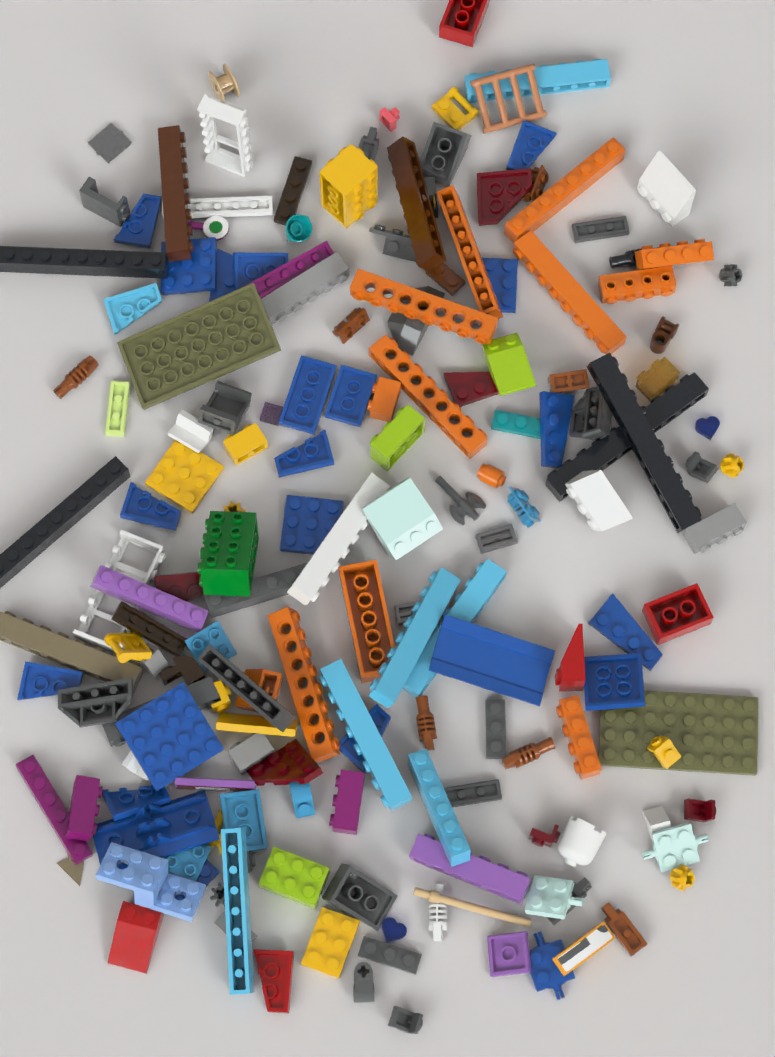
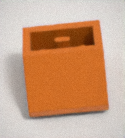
M245 669L244 673L276 701L278 700L283 682L282 673L266 669ZM238 695L235 707L257 712Z

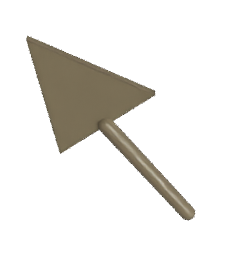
M68 854L69 859L57 864L80 886L84 861L75 865Z

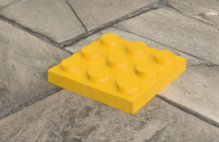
M174 440L145 481V485L193 514L224 470V466L205 454L197 453Z

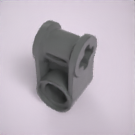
M366 962L357 964L354 970V1003L374 1002L373 970L370 964ZM362 967L365 968V971H369L364 978L357 972Z

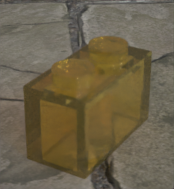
M664 356L660 361L658 359L655 360L647 372L642 371L637 376L635 387L651 401L678 380L680 372Z

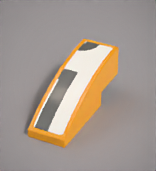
M603 921L570 944L552 960L563 976H565L614 940L615 937Z

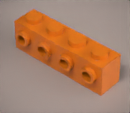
M705 239L694 240V244H688V241L677 242V246H670V243L659 244V248H653V245L642 246V250L635 252L637 270L714 260L712 241L705 242Z
M665 266L601 275L598 279V288L601 303L614 304L623 300L630 302L638 298L650 299L659 295L664 297L670 296L675 293L676 281L673 267Z
M575 695L560 699L556 711L564 724L562 725L564 736H567L569 740L568 750L570 755L574 756L575 762L573 764L576 774L580 775V779L599 775L602 768L579 696Z

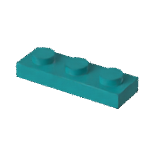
M495 410L491 426L492 430L541 439L540 418Z

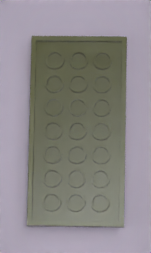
M254 283L117 342L143 410L281 351Z
M644 690V707L600 710L598 759L601 766L757 775L758 697ZM660 735L669 738L681 755V758L668 769L663 768L654 753L647 749L651 740Z

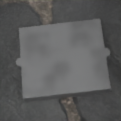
M112 123L88 142V145L96 151V154L100 155L107 163H110L132 144L123 134V131H119Z

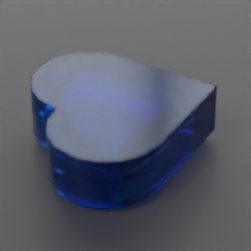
M710 416L707 419L700 418L695 423V430L711 440L719 428L720 421L714 416Z
M391 917L383 920L382 930L386 943L403 939L406 936L407 928L404 924L397 923Z

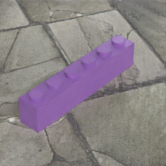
M100 565L97 569L90 587L195 632L202 629L209 612L103 565Z
M426 833L424 836L418 834L409 854L410 860L521 905L531 884L528 874L522 871L513 872L504 864H493L489 858L484 856L478 858L473 856L472 852L470 853V861L451 867L441 842L436 841L435 837Z

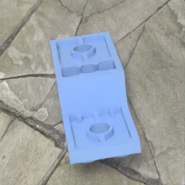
M111 842L96 873V879L133 890L136 905L192 922L206 891L205 884L168 873L167 859ZM122 863L128 865L125 869H119L117 866ZM182 894L185 896V899L177 900L174 897Z

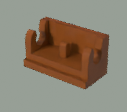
M587 369L550 374L547 378L550 384V392L553 393L590 388Z

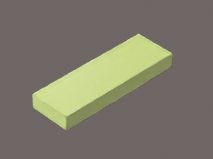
M111 381L105 429L106 436L125 437L130 382Z

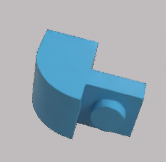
M290 782L289 786L296 818L315 815L310 783L299 784L298 782Z

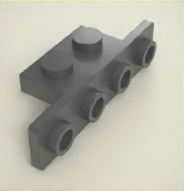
M381 225L370 227L369 232L386 236L383 254L415 262L416 257L411 246V238L409 235L403 234L404 231L398 229L388 231L385 230V226Z

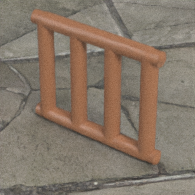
M535 64L525 65L470 81L471 86L475 89L484 123L483 133L522 124L523 120L529 122L547 116L546 110H543L533 71L535 70ZM527 73L536 112L527 115L516 77ZM506 78L510 79L519 117L508 119L499 80ZM492 83L502 122L491 124L481 85Z

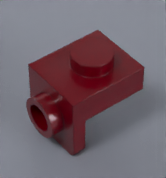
M689 798L684 800L685 820L704 823L715 819V800L701 801Z
M556 824L551 835L532 828L529 839L532 840L531 843L540 847L545 845L551 848L553 842L557 844L561 832L557 831L559 826Z

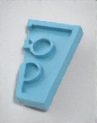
M157 283L103 299L114 335L162 303Z

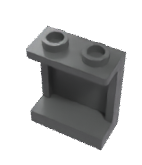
M88 177L79 190L83 207L119 227L129 219L131 213L127 197L122 196L120 201L116 203L98 193L95 179Z
M217 381L215 390L208 403L200 408L198 423L234 435L250 407L252 393Z

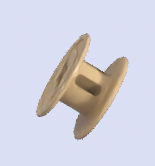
M224 63L223 75L215 77L211 71H208L212 88L218 99L222 102H225L224 94L231 90L237 97H240L236 80L229 67Z

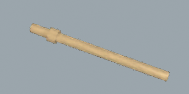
M417 887L414 888L413 895L426 898L429 902L448 904L526 927H530L531 919L442 895L436 890L431 889L428 891Z

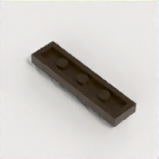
M294 157L274 216V223L286 226L288 219L296 215L312 167V160Z
M123 601L119 603L111 620L176 657L181 656L186 646L184 640L187 638Z

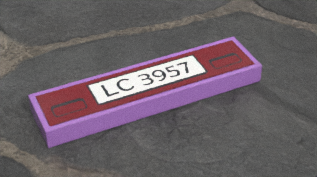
M175 778L176 789L232 792L256 790V784L253 780Z

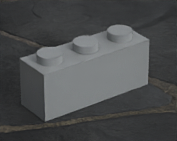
M734 503L686 528L683 535L694 554L698 552L704 553L711 548V545L725 542L728 536L732 534L736 536L742 533L747 522Z

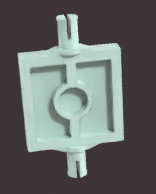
M690 822L651 832L653 840L652 849L641 852L643 860L655 857L660 871H668L678 868L679 864L689 865L699 862L698 844L709 842L708 835L703 834L695 837Z
M534 875L532 885L525 896L527 898L525 913L565 919L567 910L571 905L583 907L584 898L572 897L573 880Z

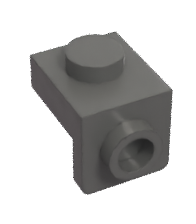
M696 451L685 463L689 475L705 483H708L718 470L716 464L702 459L699 452Z
M394 1006L388 1026L408 1034H418L423 1025V1014Z

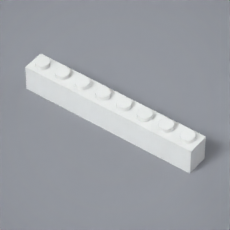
M371 472L289 588L288 594L305 606L310 601L314 603L320 594L318 592L320 586L324 588L330 580L327 577L329 573L332 572L334 574L339 567L338 560L340 557L342 559L346 557L350 551L347 547L350 543L352 545L355 544L360 537L357 534L359 530L363 531L369 524L361 508L384 494L390 485Z

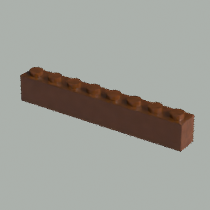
M179 125L158 128L165 243L168 259L170 262L192 259L191 252L194 251L193 241L190 240L193 230L192 225H189V220H192L191 210L188 209V204H191L190 195L187 193L189 180L185 173H188L187 162H184V158H187L186 147H183V143H186L185 132H181Z
M402 136L387 147L388 159L391 162L392 174L395 177L396 189L398 190L400 204L404 212L403 216L407 223V231L415 253V262L418 267L430 272L444 263L446 257L415 143Z

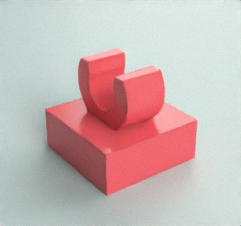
M385 107L379 111V120L390 132L397 128L400 111L396 107L391 109L390 112Z

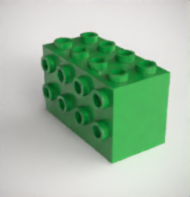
M210 511L209 519L205 521L207 533H203L204 547H201L200 550L202 562H198V574H201L199 585L203 587L204 595L250 597L259 542L257 514L255 512Z

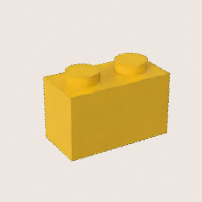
M256 423L246 425L240 432L228 435L223 441L224 448L235 466L268 448L267 439Z

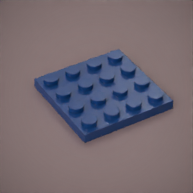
M184 682L115 723L155 791L160 790L173 782L176 777H181L224 750Z

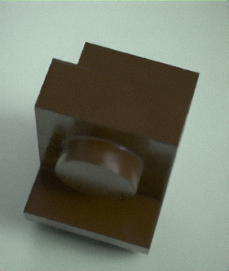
M188 656L174 657L175 666H168L159 674L164 686L180 677L184 679L186 685L206 678L198 662Z

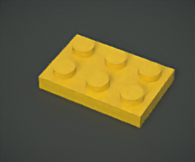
M322 907L301 965L339 979L360 920Z

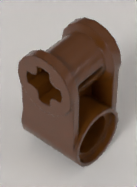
M662 316L650 342L651 351L656 354L663 353L671 339L675 336L680 324H674ZM655 341H661L663 344H657Z

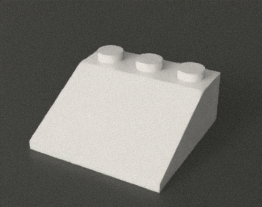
M661 151L656 153L639 179L637 187L639 193L650 201L652 208L658 210L666 223H670L672 227L690 214L696 189Z
M601 470L582 471L565 484L568 495L575 499L578 504V510L581 514H585L588 519L587 523L592 530L604 531L633 518Z

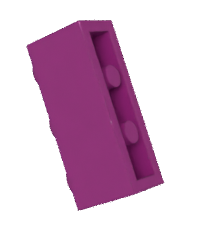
M341 770L340 775H336L335 787H338V793L333 795L332 806L335 807V814L330 815L329 826H333V832L357 835L365 773Z
M76 775L65 838L90 841L91 836L96 834L97 823H94L95 816L98 817L100 805L97 804V798H101L103 786H99L100 779Z

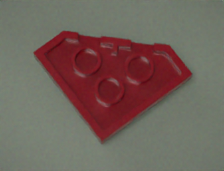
M531 168L477 173L479 226L498 224L533 188Z
M297 739L287 743L284 747L247 770L248 775L255 781L257 786H264L265 783H274V785H289L290 782L307 784L323 774L319 765Z

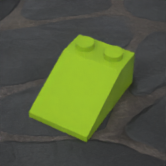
M518 333L492 339L490 345L482 344L484 361L500 396L536 386L524 346Z

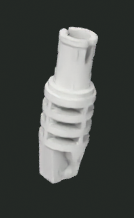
M443 884L432 885V890L439 891V894L444 895ZM432 902L429 905V931H433V940L435 942H442L443 931H447V905L440 902Z

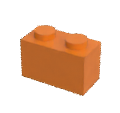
M379 377L378 383L374 382L372 389L374 397L373 400H369L367 410L370 411V418L392 422L401 391L400 381Z

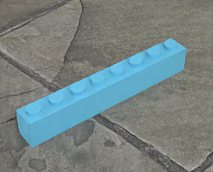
M595 59L586 62L577 61L569 64L559 63L552 66L542 65L535 67V70H533L540 95L609 87L611 80L607 59ZM489 71L482 74L471 73L465 75L464 86L467 101L469 103L478 102L475 89L471 86L470 81L500 72ZM527 73L517 75L521 97L532 96ZM510 79L499 80L503 99L514 98ZM492 83L481 85L485 101L496 100Z
M489 559L485 563L481 562L475 571L477 573L475 577L468 579L464 586L466 588L465 591L456 596L454 599L455 605L452 609L448 608L444 615L473 623L505 579L507 571ZM437 623L432 632V637L425 645L402 688L415 698L423 694L437 674L428 670L441 627L439 623Z
M442 567L437 572L433 571L428 578L430 582L428 587L425 586L419 595L422 598L414 604L411 609L413 611L412 616H408L403 624L405 627L404 631L399 632L395 638V642H397L395 647H391L386 655L388 657L387 662H383L378 670V673H380L379 677L374 678L369 688L371 691L368 695L386 708L395 703L461 579Z
M339 659L321 668L319 680L323 687L327 686L329 690L327 695L331 703H336L338 707L336 713L340 721H345L347 725L345 731L348 737H353L356 742L353 746L358 756L362 754L365 760L362 764L367 773L371 772L373 776L371 781L376 790L380 789L383 795L380 799L384 807H389L390 811H393L411 802L412 795L343 661Z
M246 828L221 829L230 995L250 994L255 992Z

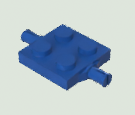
M538 932L540 940L537 933L533 935L538 946L530 950V974L537 992L545 989H554L557 1000H560L558 991L563 999L565 996L561 986L565 982L575 979V975L572 970L563 976L552 960L565 949L562 940L545 943L542 932Z

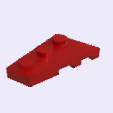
M253 949L267 1011L269 1013L289 1014L294 952Z

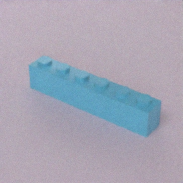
M427 748L408 754L409 770L451 867L470 861V847Z

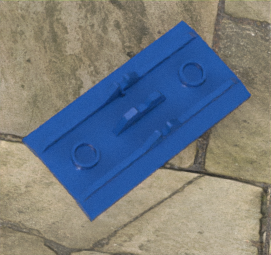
M444 615L428 671L540 706L555 650Z
M205 790L171 800V803L160 807L150 804V810L148 811L141 807L136 815L117 821L110 819L97 823L96 834L93 835L100 865L111 842L163 858L220 839ZM122 863L119 864L117 867L119 869H125L128 867V865Z

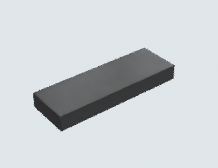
M626 216L575 223L571 226L575 243L629 235Z
M499 779L444 788L452 808L502 800Z

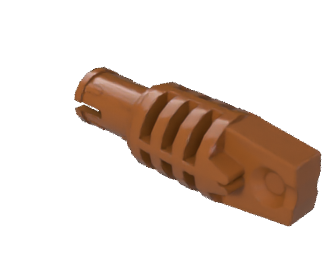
M88 356L78 363L69 374L65 375V380L53 392L62 399L72 388H77L79 384H82V381H85L99 366L98 362L92 356Z
M428 696L416 697L418 708L416 721L420 742L424 741L427 751L435 750L433 739H437L434 715L429 709Z
M551 737L536 744L531 742L509 752L510 755L502 759V764L505 769L514 766L519 768L539 759L541 754L556 749Z

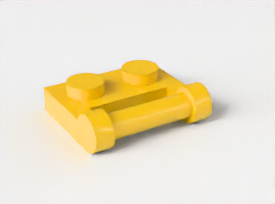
M456 86L452 87L446 95L436 101L431 108L450 128L460 130L480 112L459 93V89ZM453 98H455L468 112L467 115H464L461 112V110L451 101Z
M108 633L104 637L105 643L111 646L117 654L116 657L120 663L133 659L137 661L151 659L152 651L136 633ZM118 643H121L125 650H123Z

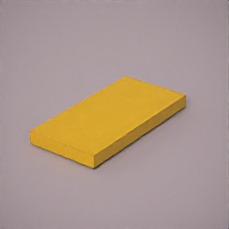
M222 712L216 722V729L294 737L298 729L299 719H294L285 731L282 732L263 716Z

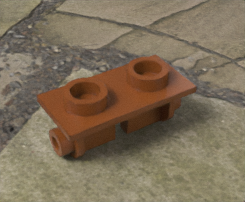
M543 165L532 170L533 188L523 197L525 202L534 201L543 194L545 184L549 179V174Z
M355 308L346 317L348 322L342 320L334 327L333 334L336 337L339 336L343 344L370 321L365 308Z

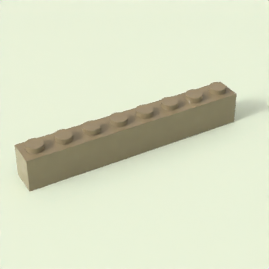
M0 611L1 641L73 670L84 672V674L104 682L133 678V693L135 692L143 674L139 663L132 660L120 663L116 657L117 654L112 653L109 655L104 653L105 650L100 647L94 646V648L86 646L87 643L82 640H71L68 635L62 632L56 634L44 625L38 627L33 625L34 622L29 619L23 618L21 620L9 611H5V613Z

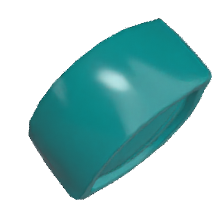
M298 214L288 219L285 227L288 242H303L310 237L312 224L308 216Z

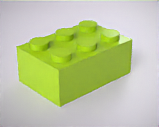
M410 405L400 408L395 414L394 420L392 422L388 421L384 425L383 431L371 439L370 458L388 472L425 432V418Z
M273 846L259 880V888L316 909L329 877L330 868Z

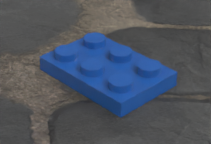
M482 258L501 312L515 313L518 259Z
M341 365L324 417L361 428L377 375Z

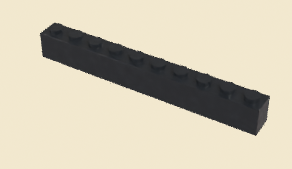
M0 246V272L167 279L169 260L164 252Z
M608 353L590 362L587 369L677 533H680L701 521V512L692 503V496L687 489L685 490L682 484V477L679 473L675 472L672 459L664 452V445L660 439H657L654 426L648 423L644 408L637 403V396L632 389L630 390L626 375L620 372L617 359L614 356L612 357L611 353Z
M695 372L691 375L686 374L679 381L680 383L676 386H669L662 396L657 395L648 406H642L646 412L645 417L648 423H651L655 428V433L707 396L709 388ZM620 427L611 428L610 435L602 439L597 438L587 450L585 448L577 453L576 458L573 460L568 459L562 464V468L558 471L553 470L547 475L545 485L559 502L569 496L565 484L579 473L590 470L603 471L632 450Z
M116 456L0 554V588L131 477L129 469Z

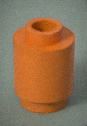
M483 463L477 473V477L480 478L481 482L496 489L499 486L502 487L506 480L505 472L490 464L486 465Z

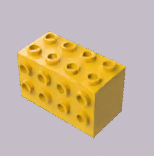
M350 144L347 148H342L338 156L330 159L319 172L321 206L346 229L356 220L359 221L369 208H374L378 203V166L375 161L368 159L359 147Z

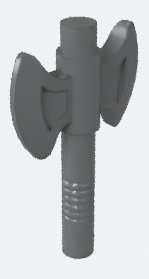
M441 476L435 480L457 503L458 506L450 505L449 510L454 520L459 524L465 525L466 515L474 521L479 518L480 515L474 508H486V504L478 495L466 492L467 500H465Z

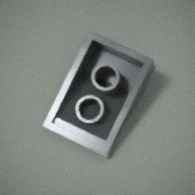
M434 122L420 160L423 176L434 175L435 181L450 186L466 153L472 135Z
M341 863L322 899L378 931L398 895L352 866Z

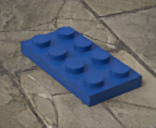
M301 355L278 422L279 425L315 435L337 365Z

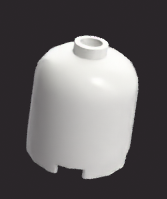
M571 816L558 845L559 853L565 858L564 862L572 867H575L576 864L586 866L594 859L607 833L603 830L599 832L594 829V825L580 818L576 820L575 817Z

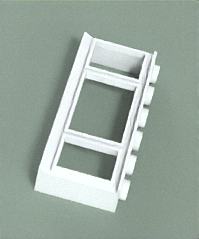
M204 94L197 111L200 112L199 117L203 118L200 126L204 127L202 135L205 136L203 144H206L204 152L208 153L205 162L245 177L247 171L250 172L253 167L252 145L250 144L251 136L249 135L250 127L248 126L249 118L247 117L246 109L242 111L238 107L212 97L209 98ZM216 118L236 126L238 142L218 135ZM219 142L238 149L240 155L220 148Z
M121 530V539L118 546L114 545L112 549L113 556L110 563L106 562L105 567L114 571L118 568L143 578V583L150 586L151 582L155 581V575H158L157 569L159 564H163L166 558L164 547ZM129 543L156 553L147 573L120 562ZM96 590L94 597L90 596L89 607L86 614L83 613L81 615L79 629H74L73 634L77 639L114 652L105 641L87 634L94 617L96 616L121 626L120 633H131L132 631L111 620L112 615L98 610L105 593ZM132 605L133 608L141 612V608Z

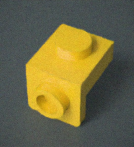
M219 680L214 682L221 701L211 705L213 713L225 712L231 706L229 695L232 694L230 689Z
M662 735L653 738L647 746V749L654 753L665 769H668L681 758L671 740Z

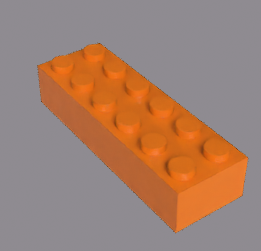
M377 560L338 567L361 683L371 682L374 678L379 677L380 673H378L380 666L383 662H387L388 657L386 655L391 647H395Z

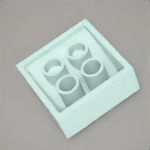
M410 477L361 508L387 555L394 560L399 559L443 529L435 513Z

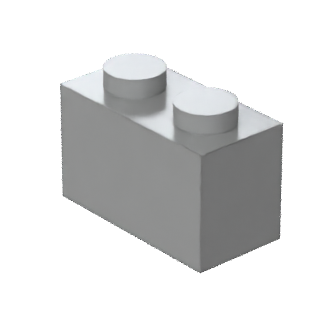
M250 733L245 741L242 743L236 742L230 747L228 751L229 757L241 775L245 774L253 765L275 752L264 734Z

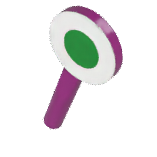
M211 216L204 223L189 221L192 229L203 230L207 238L215 237L217 241L225 238L229 232L228 222L221 216Z

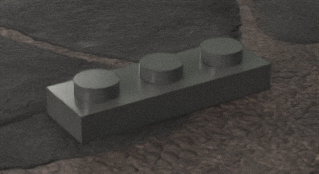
M485 700L486 759H503L506 757L505 700Z
M366 936L363 937L358 952V957L416 975L422 954Z

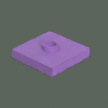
M527 931L487 936L490 977L531 973Z

